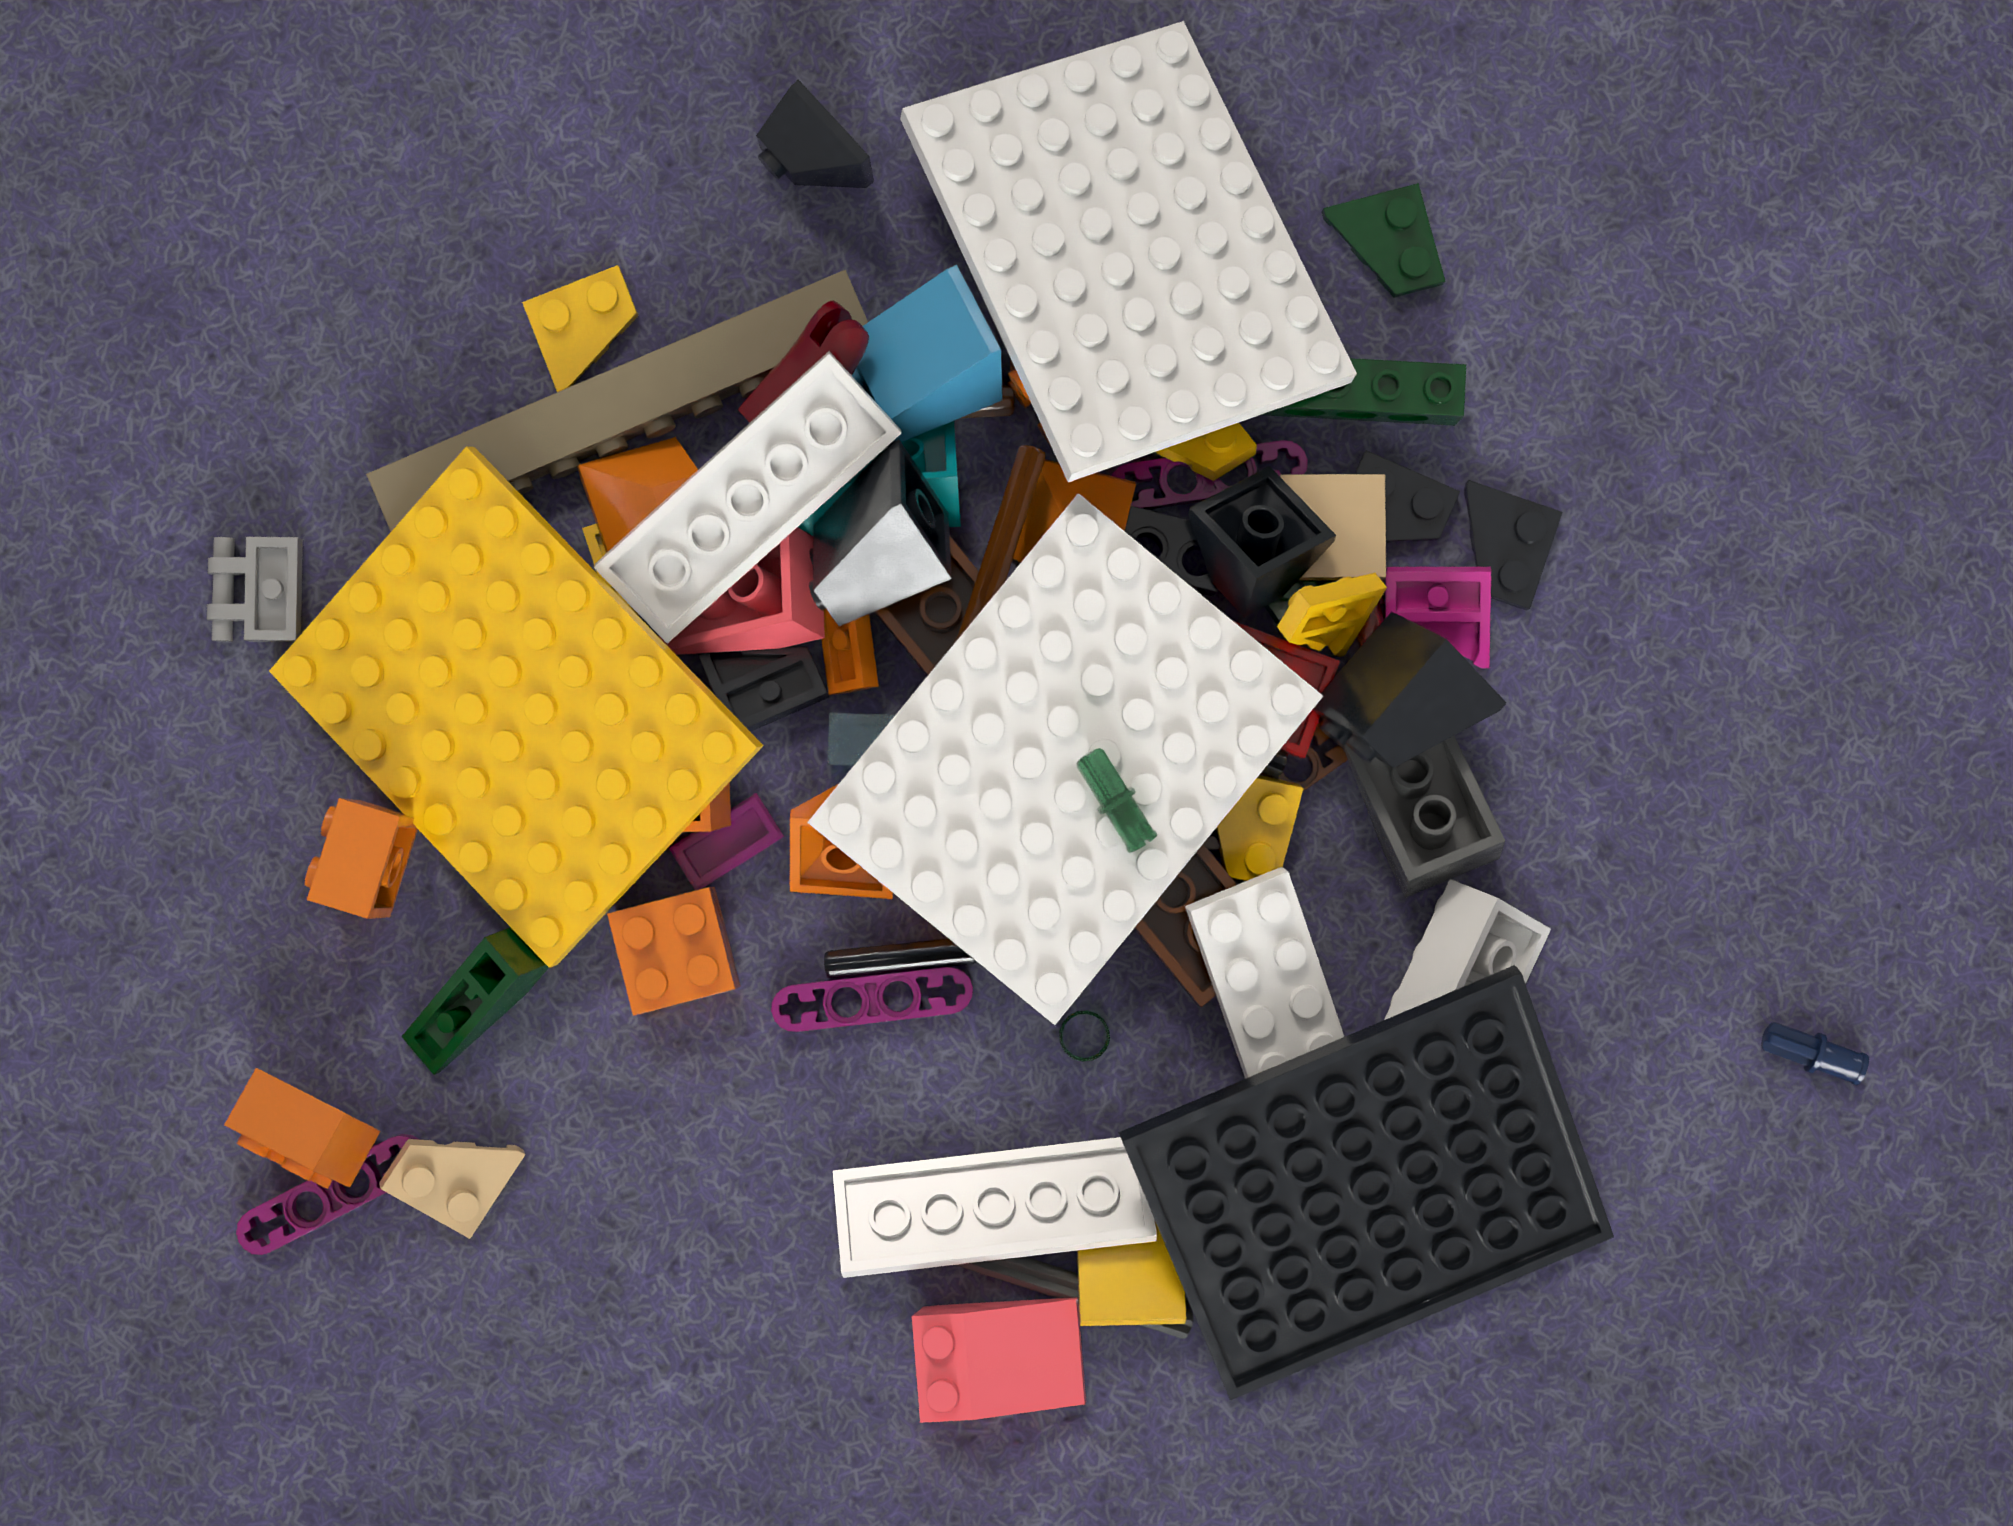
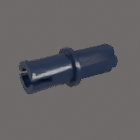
M1771 1022L1762 1036L1761 1047L1764 1051L1802 1064L1806 1072L1813 1073L1819 1070L1849 1081L1856 1086L1862 1082L1866 1075L1869 1056L1865 1053H1859L1829 1042L1825 1034L1817 1033L1815 1036L1780 1023Z

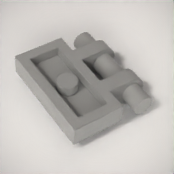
M214 537L213 557L208 558V574L213 575L212 604H207V620L212 621V641L233 642V622L244 621V640L296 641L301 635L303 539L299 537H246V557H235V538ZM245 575V604H234V576Z

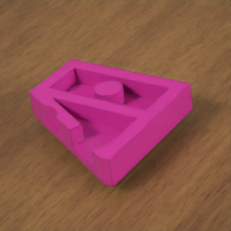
M1386 567V617L1392 611L1447 639L1462 656L1472 660L1474 665L1480 668H1489L1491 567Z

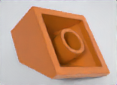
M676 437L577 466L606 553L698 470Z
M1045 459L1013 558L1022 562L1078 493L1125 531L1136 482L1098 472L1068 482L1060 464Z
M838 784L791 810L790 892L893 899L892 891L807 823Z

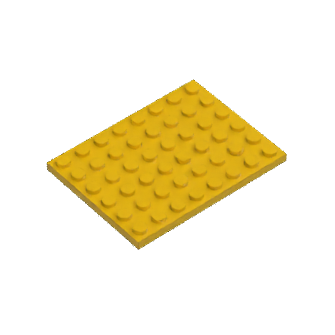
M466 446L269 670L404 815L414 818L413 824L549 968L561 962L764 746L475 447Z

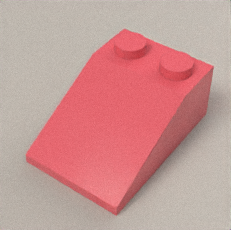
M797 527L668 644L659 635L658 637L676 655L780 649L825 638L824 610H820L817 607L809 589V582L813 580V564L809 554L810 549L813 548V536Z
M1078 1297L924 1306L912 1316L920 1423L977 1420L1085 1405L1086 1393Z

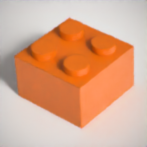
M339 798L336 807L330 806L323 819L321 835L326 837L321 856H315L312 859L306 873L305 886L310 888L307 900L366 919L390 917L418 831L413 824L414 818L362 800Z
M707 887L607 914L633 1016L741 987L715 887Z
M255 1068L224 1126L241 1134L236 1144L259 1156L266 1157L280 1164L282 1168L327 1189L333 1180L351 1187L381 1132L258 1068Z

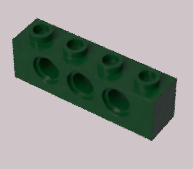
M1350 358L1357 373L1352 383L1261 414L1263 416L1455 426L1464 417L1466 364Z

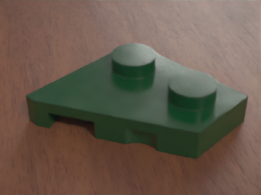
M1419 183L1323 208L1321 212L1323 220L1329 226L1332 225L1351 246V251L1377 275V280L1393 298L1441 286L1445 283V277Z

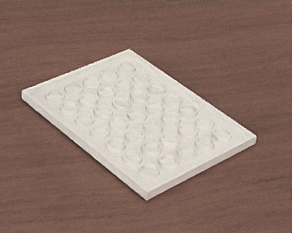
M1184 21L902 109L900 120L1068 482L1352 383L1357 375Z
M1078 493L807 823L1056 1025L1317 705L1323 695Z

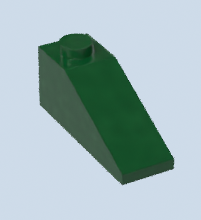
M511 927L483 938L401 1037L432 1074H438L522 999L549 967Z

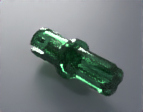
M1097 748L1083 755L1076 762V767L1100 804L1097 808L1098 813H1105L1125 844L1128 853L1145 846V840L1151 842L1158 835L1157 832L1153 830L1133 798V795L1136 793L1133 787H1126L1105 751Z

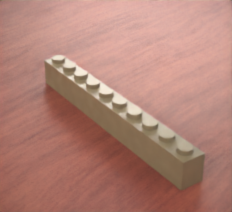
M846 270L367 473L366 475L390 531L397 526L466 446L475 447L523 495L534 488L531 482L547 474H551L552 479L568 476L578 471L577 466L580 464V460L597 453L600 458L621 453L629 447L626 442L627 440L646 433L648 439L664 435L676 427L674 420L693 413L695 418H702L713 414L723 408L721 400L739 392L742 398H748L790 350L809 320L823 304L828 301H836L849 311L852 320L858 321L862 326L868 323Z

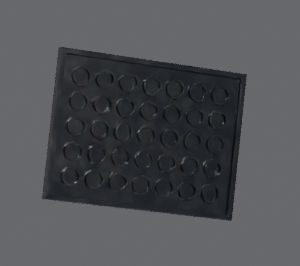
M1515 965L1118 1132L1230 1400L1614 1238L1523 975Z

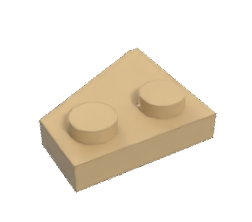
M408 1139L379 1182L381 1190L470 1239L524 1158L525 1152L517 1145H507L506 1148L479 1147L475 1143L452 1142L451 1144L442 1145L437 1144L433 1140Z

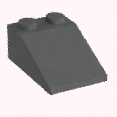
M1455 736L1395 768H1392L1376 757L1368 763L1347 745L1343 747L1383 853L1405 898L1500 859L1505 839Z

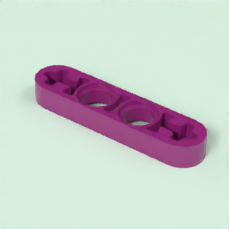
M1286 440L1257 444L1256 454H1261L1260 465L1274 462L1277 459L1278 452L1285 451L1287 459H1296L1298 464L1297 467L1291 469L1289 475L1305 474L1308 459L1305 451L1298 444ZM1253 457L1243 462L1247 470V477L1256 473L1257 467ZM1167 458L1128 463L1118 467L1112 473L1113 477L1125 479L1127 474H1134L1135 481L1141 483L1152 481L1153 477L1149 470H1160L1158 485L1164 498L1154 499V488L1139 491L1137 501H1132L1131 506L1146 510L1201 502L1230 487L1225 485L1220 478L1213 481L1194 472L1197 479L1195 489L1187 494H1177L1168 486V473L1173 468L1179 466L1191 468L1186 463L1173 462ZM1274 470L1279 476L1281 475L1279 470Z
M957 967L922 969L793 984L782 988L775 995L772 1001L771 1012L774 1021L779 1027L793 1032L947 1015L960 1012L968 1006L972 998L973 985L969 976ZM953 975L956 984H964L965 993L957 995L956 1004L946 1005L945 997L942 996L928 997L932 1008L920 1009L922 992L916 978L928 977L927 988L943 985V976ZM894 981L907 983L913 991L911 1006L902 1011H894L884 1002V990L888 984ZM851 987L860 994L862 1005L856 1015L843 1017L833 1009L832 997L839 988ZM814 989H825L823 1007L828 1017L827 1021L817 1020L819 1010L803 1013L799 1023H793L790 1014H782L781 1005L789 1002V994L798 993V998L801 1002H810L817 1000Z
M400 1134L372 1147L360 1168L366 1172L370 1181L369 1189L363 1196L357 1197L348 1194L343 1184L334 1180L328 1189L307 1180L249 1210L241 1217L237 1224L236 1235L239 1244L251 1254L263 1255L270 1253L387 1193L381 1190L379 1170L369 1160V1157L376 1155V1162L379 1165L395 1156L393 1146L396 1144L402 1149L408 1139H420L413 1135ZM305 1191L314 1192L321 1198L323 1203V1211L320 1217L313 1221L302 1218L296 1209V1201L299 1195ZM281 1202L285 1219L295 1229V1232L289 1233L287 1223L268 1234L269 1244L263 1238L254 1240L250 1230L257 1226L254 1218L258 1216L259 1220L264 1223L282 1215L283 1213L276 1207Z

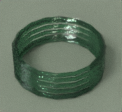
M1088 1010L1076 1011L1063 1021L1059 1031V1040L1064 1052L1072 1059L1081 1062L1093 1061L1106 1051L1110 1041V1031L1105 1020L1097 1013ZM1080 1014H1089L1097 1017L1106 1029L1104 1047L1092 1057L1081 1058L1075 1056L1066 1049L1063 1043L1062 1033L1065 1025L1071 1018Z

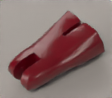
M828 301L823 304L809 320L790 350L742 403L738 411L750 423L828 351L852 375L868 346V332L858 321L852 320L849 311L838 302Z

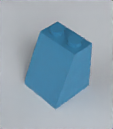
M957 265L946 269L863 326L869 334V343L852 377L901 429V434L895 440L906 441L1003 400L1001 349Z

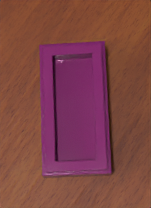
M755 793L731 808L730 826L711 832H693L671 846L669 850L696 891L705 888L785 836L758 793Z

